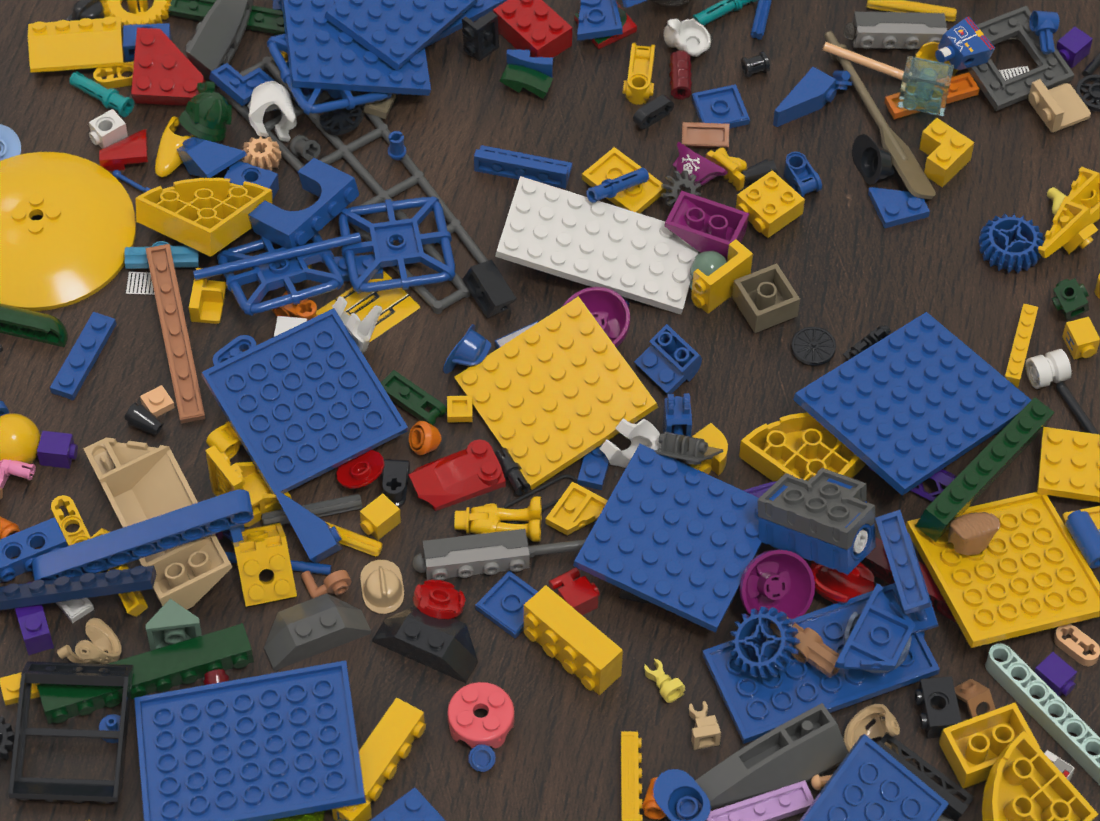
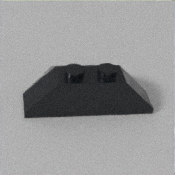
M416 606L384 619L372 639L373 643L464 683H467L478 663L465 623L454 618L437 619L420 612Z

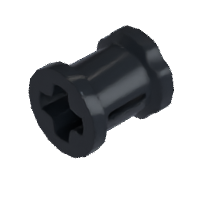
M760 52L758 56L748 59L746 57L741 58V68L746 78L760 71H770L769 60L765 52Z

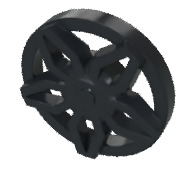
M1100 75L1085 76L1078 82L1076 93L1088 109L1100 111ZM1089 81H1095L1094 84L1086 83Z

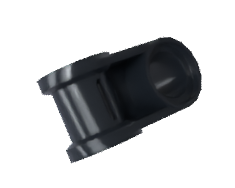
M384 459L383 494L399 508L406 501L410 461Z

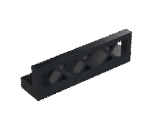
M886 732L877 743L949 803L942 813L945 817L953 821L960 819L975 798L896 738L890 736L889 733ZM887 742L892 747H894L896 749V752L887 747L885 743ZM908 761H912L915 764H917L918 769L914 767L912 764H910ZM934 777L935 779H937L940 782V785L933 781L931 778ZM952 794H957V795L960 796L962 799H964L965 802H964V803L961 802L959 799H957V798H956L955 796H953Z

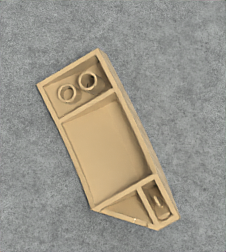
M106 437L83 448L122 528L198 503L169 446L160 445L159 448L148 447L147 443L135 441L120 443L114 438ZM215 534L138 559L141 566H155L157 575L153 589L162 607L169 599H172L186 610L192 608L232 568Z

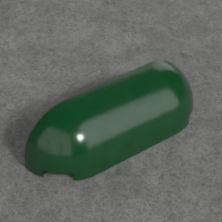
M0 304V333L60 347L66 346L68 333L64 324L58 318L45 313Z

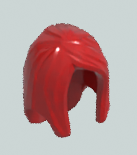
M812 560L808 563L814 575L815 591L834 604L847 603L850 598L868 593L875 588L873 573L861 562L848 575L836 569L817 564Z

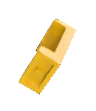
M737 239L729 244L728 258L724 265L709 276H706L699 269L693 272L691 299L696 307L702 308L707 314L732 296L734 280L751 274L753 253Z

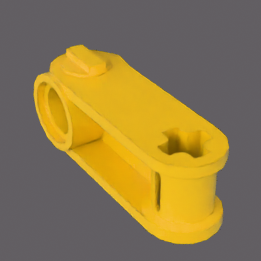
M632 43L628 79L624 80L623 94H626V98L632 104L642 105L653 96L654 83H651L655 45L653 44L649 47L638 46L636 43Z

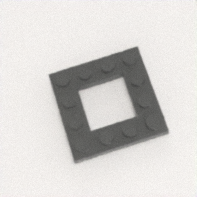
M1027 6L977 24V27L992 45L1018 36L1038 65L1035 69L1007 80L1003 78L991 59L985 64L967 68L995 111L1029 98L1032 82L1041 79L1049 90L1072 81L1075 76L1055 46V50L1051 54L1045 55L1041 52L1039 36L1035 35V31H1031L1029 27L1031 11Z

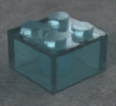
M908 56L902 78L898 107L925 112L931 115L944 116L954 65Z

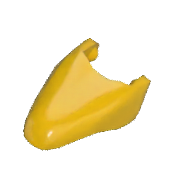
M175 116L170 119L163 132L156 156L155 173L160 177L169 175L183 163L177 151L178 148L183 146L182 143L191 137L198 138L194 135L182 137L174 134L177 126H179V118Z

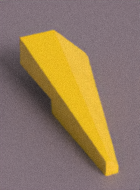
M1084 167L1079 169V176L1076 181L1072 182L1069 195L1065 196L1053 219L1051 230H1047L1043 245L1038 247V252L1043 258L1053 254L1069 242L1078 232L1100 219V173Z

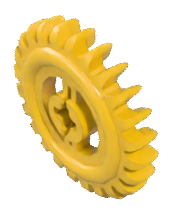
M100 0L104 8L105 17H121L122 27L123 25L162 24V19L166 20L169 18L168 9L171 6V0H154L149 10H147L148 0H138L140 12L137 0H127L128 10L131 13L122 8L121 3L123 0Z

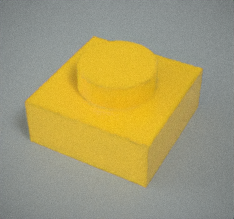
M447 396V422H473L472 396Z

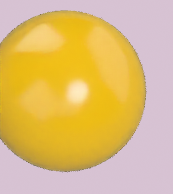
M16 413L0 416V461L4 459L31 464L36 459L41 435L32 420Z

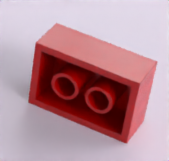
M507 0L493 9V12L498 15L499 34L516 49L530 50V57L554 58L572 46L573 27L543 0Z

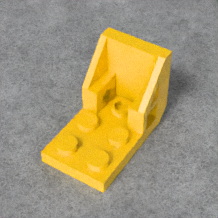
M214 445L205 450L211 488L215 496L238 489L249 492L254 517L250 522L245 523L244 527H250L262 520L261 516L263 513L282 508L276 495L270 492L253 462H240L231 465L228 456L224 452L220 453ZM288 492L284 493V495L292 499Z

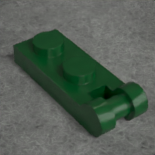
M395 370L381 382L390 399L420 421H426L434 425L436 419L442 417L447 412V408L442 402ZM427 406L431 408L429 412L424 410Z

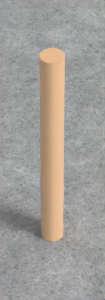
M825 42L822 49L825 52L908 83L912 76L911 73Z

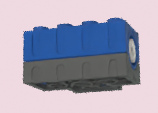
M821 468L808 481L785 473L757 500L759 540L762 543L770 544L772 547L791 551L804 559L812 560L817 564L836 569L848 575L876 547L875 505L866 501V483Z

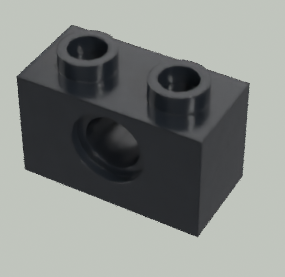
M952 676L920 679L919 687L914 691L915 703L917 706L920 705L922 712L919 714L920 727L925 729L927 739L940 738L944 728L962 722ZM932 706H939L942 709L936 710Z

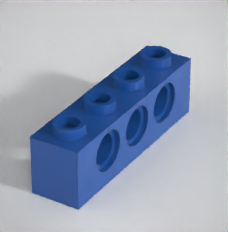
M55 517L0 539V583L10 581L25 572L33 571L32 560L34 558L67 547V542Z

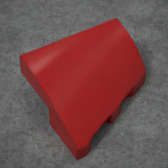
M146 129L99 151L100 166L107 171L125 170V164L148 162Z

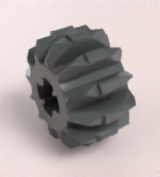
M677 170L673 171V177L669 175L665 177L669 182L668 185L661 184V188L667 189L666 192L661 194L662 198H668L666 201L667 206H674L679 196L677 189H681L679 186L685 187V192L701 196L700 192H696V189L700 188L701 184L694 183L696 176L693 174L689 176L686 170H683L681 174Z

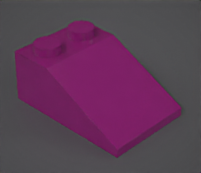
M681 191L664 226L700 253L715 251L723 255L727 260L729 244L735 239L741 243L746 233L749 213Z

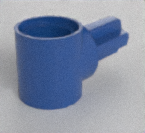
M1033 11L1029 19L1030 30L1035 31V35L1039 36L1041 52L1045 55L1051 54L1055 50L1053 34L1059 27V15L1057 12Z

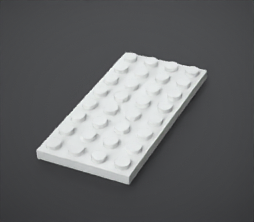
M520 176L495 257L591 287L608 288L623 297L681 315L692 278L690 275L691 266L699 251L664 226L665 221L601 201L592 203L585 196Z

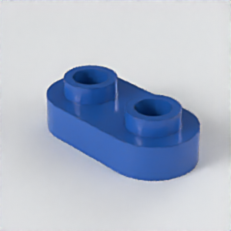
M248 335L236 337L214 354L213 366L242 353L244 349L248 350L256 346V341Z

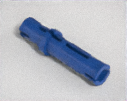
M642 167L615 179H606L600 185L588 188L586 191L587 198L592 203L606 197L613 198L621 191L647 182L649 180L648 171Z

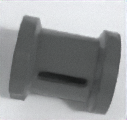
M303 135L295 136L290 143L291 152L297 156L304 157L308 161L317 158L320 154V145L314 140H308Z

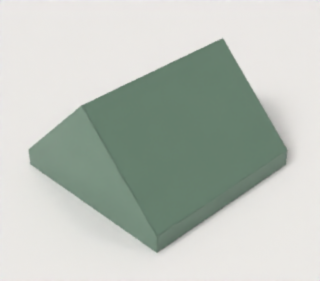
M169 599L146 624L151 651L202 636L199 618L172 599Z

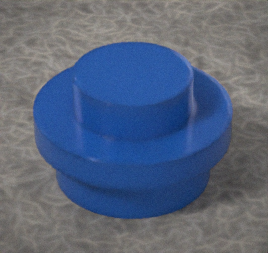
M484 744L473 747L468 756L471 767L480 772L491 769L496 759L493 749Z

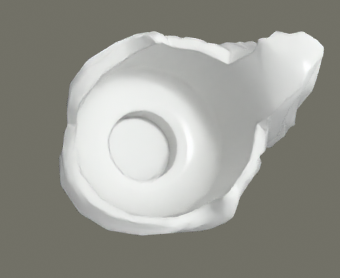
M694 18L681 22L678 19L668 20L663 34L668 47L677 48L678 51H686L693 57L699 56L710 48L711 37L709 32Z

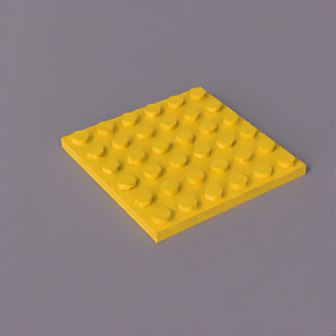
M579 296L487 355L480 364L470 366L454 377L466 396H472V405L502 448H507L515 463L521 466L522 469L520 471L530 484L531 490L602 445L607 439L609 440L620 432L615 428L623 418L629 423L634 424L658 408L656 401Z
M1033 492L969 507L962 515L987 512L995 515L1000 521V528L995 533L988 547L976 555L956 553L953 543L948 542L949 529L935 542L916 527L919 519L910 520L906 523L907 532L910 534L915 547L971 648L1100 617V584L1047 495Z

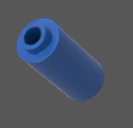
M1074 511L1068 515L1065 525L1089 567H1100V532L1087 511Z

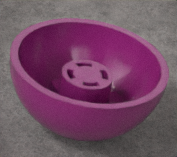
M604 287L586 288L572 295L564 303L566 305L579 296L616 348L625 340L630 328V311L626 301L617 292Z
M771 550L758 555L746 566L740 580L741 601L750 616L751 609H756L759 612L760 608L764 606L768 610L774 607L778 610V613L782 611L790 619L797 618L807 612L815 593L814 575L808 563L796 553L786 550Z

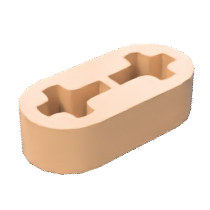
M1072 624L1057 628L1054 642L1058 648L1083 666H1092L1097 662L1100 655V647L1093 639ZM1063 635H1071V639L1067 638L1066 640H1064L1062 638ZM1083 651H1092V655L1088 654L1087 656H1085L1083 654Z

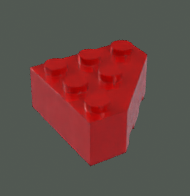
M137 28L131 91L134 103L187 106L188 101H191L194 96L200 94L197 84L205 83L204 76L161 29Z

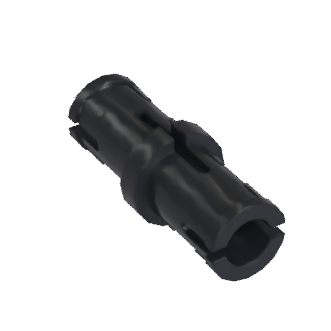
M501 448L504 455L501 454L500 450H497L495 455L501 465L505 480H509L517 495H523L520 490L521 488L524 493H527L531 486L521 473V466L515 463L507 448Z

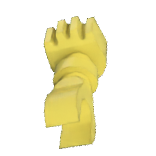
M654 659V665L657 668L655 671L650 670L646 664L644 665L646 677L656 682V686L660 689V695L666 702H673L684 695V684L679 678L671 679L669 675H665L661 661Z

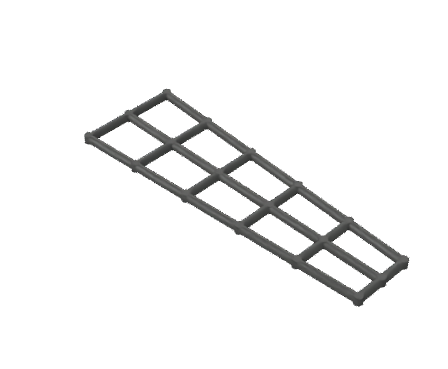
M272 56L264 57L261 62L240 72L242 76H245L257 68L267 69L279 84L289 91L290 96L294 100V96L287 83H284L281 79L280 70L275 65L276 63ZM216 85L217 93L226 98L250 123V110L245 105L241 106ZM324 91L320 93L315 104H321L332 97L328 92ZM350 91L353 97L362 95L360 91ZM365 104L360 105L363 112ZM294 107L296 117L304 113L302 108ZM310 113V115H307L337 149L321 158L320 161L330 165L344 158L376 194L375 197L361 205L384 203L388 199L393 201L392 197L419 184L428 197L434 196L439 199L445 220L448 222V232L451 234L455 232L479 264L488 261L463 228L460 220L456 219L425 178L424 173L418 169L407 153L401 159V162L412 176L386 191L352 154L355 150L381 136L390 146L389 134L391 132L380 117L365 113L376 129L345 145L337 135H330L323 131L319 114ZM281 114L263 123L269 135L263 138L271 137L273 142L276 141L279 145L281 156L298 172L304 165L271 132V130L275 129V125L281 121ZM402 210L394 211L397 220L409 219ZM350 222L348 223L357 233H360V236L366 242L371 241L370 233ZM434 243L422 245L423 250L429 256L445 264L444 258L433 247L432 244ZM398 265L389 266L399 274ZM406 269L407 277H414V276ZM456 272L451 282L458 290L440 301L423 285L411 287L433 309L435 314L442 313L443 309L471 295L465 283Z

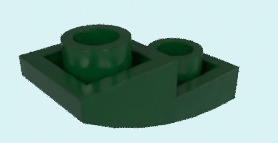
M507 64L499 82L517 92H520L524 87L539 97L544 98L553 78L528 67Z

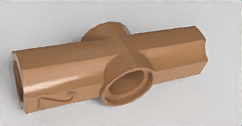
M794 622L792 627L797 628L799 632L794 637L798 638L801 643L794 645V648L799 653L792 654V656L802 663L809 662L829 678L835 676L840 668L835 667L839 654L825 645L821 636L811 628L803 629ZM771 623L770 628L773 630V635L781 637L778 626L775 623Z

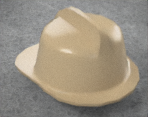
M375 560L368 563L363 568L360 578L365 605L371 611L378 614L394 612L401 606L404 600V587L399 567L388 560Z

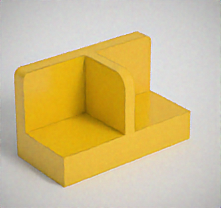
M194 278L189 303L191 322L220 323L227 288L225 281L207 280V278L195 280Z

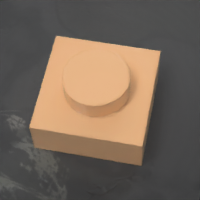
M162 385L140 396L142 404L156 417L175 408L173 400Z

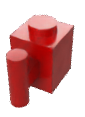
M574 568L550 580L549 585L552 590L559 588L558 596L583 616L598 608L600 593L593 582L590 583L585 575L580 577L579 570Z

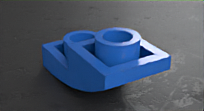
M507 50V64L528 67L553 78V58L530 57V50Z

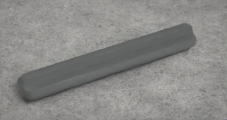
M359 494L301 506L317 517L361 509L362 500ZM283 509L266 512L261 516L263 526L281 523V525L290 523Z

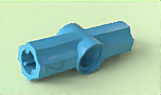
M159 241L154 243L151 247L165 245L169 243ZM170 245L174 268L199 267V251L189 246ZM125 247V269L149 268L145 249L149 247Z

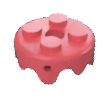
M487 682L468 684L454 694L448 705L447 716L452 738L457 742L459 740L466 742L471 748L480 744L499 748L505 742L511 728L514 727L513 702L502 688ZM482 708L488 711V715L479 718L474 715V711Z

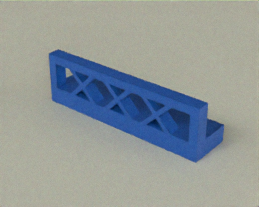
M481 145L480 150L476 149L474 155V171L518 180L521 176L564 189L567 187L572 170L571 162Z

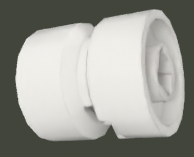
M1062 349L1047 352L1045 357L1038 355L1026 360L1027 376L1035 389L1049 386L1051 381L1059 383L1071 378V365L1066 353Z

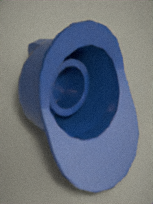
M474 324L469 327L465 336L449 354L443 368L445 374L450 373L458 364L466 366L480 364L490 351L491 343L475 331Z
M672 769L661 773L656 779L653 787L654 798L671 821H706L711 811L710 800L688 773L679 769Z

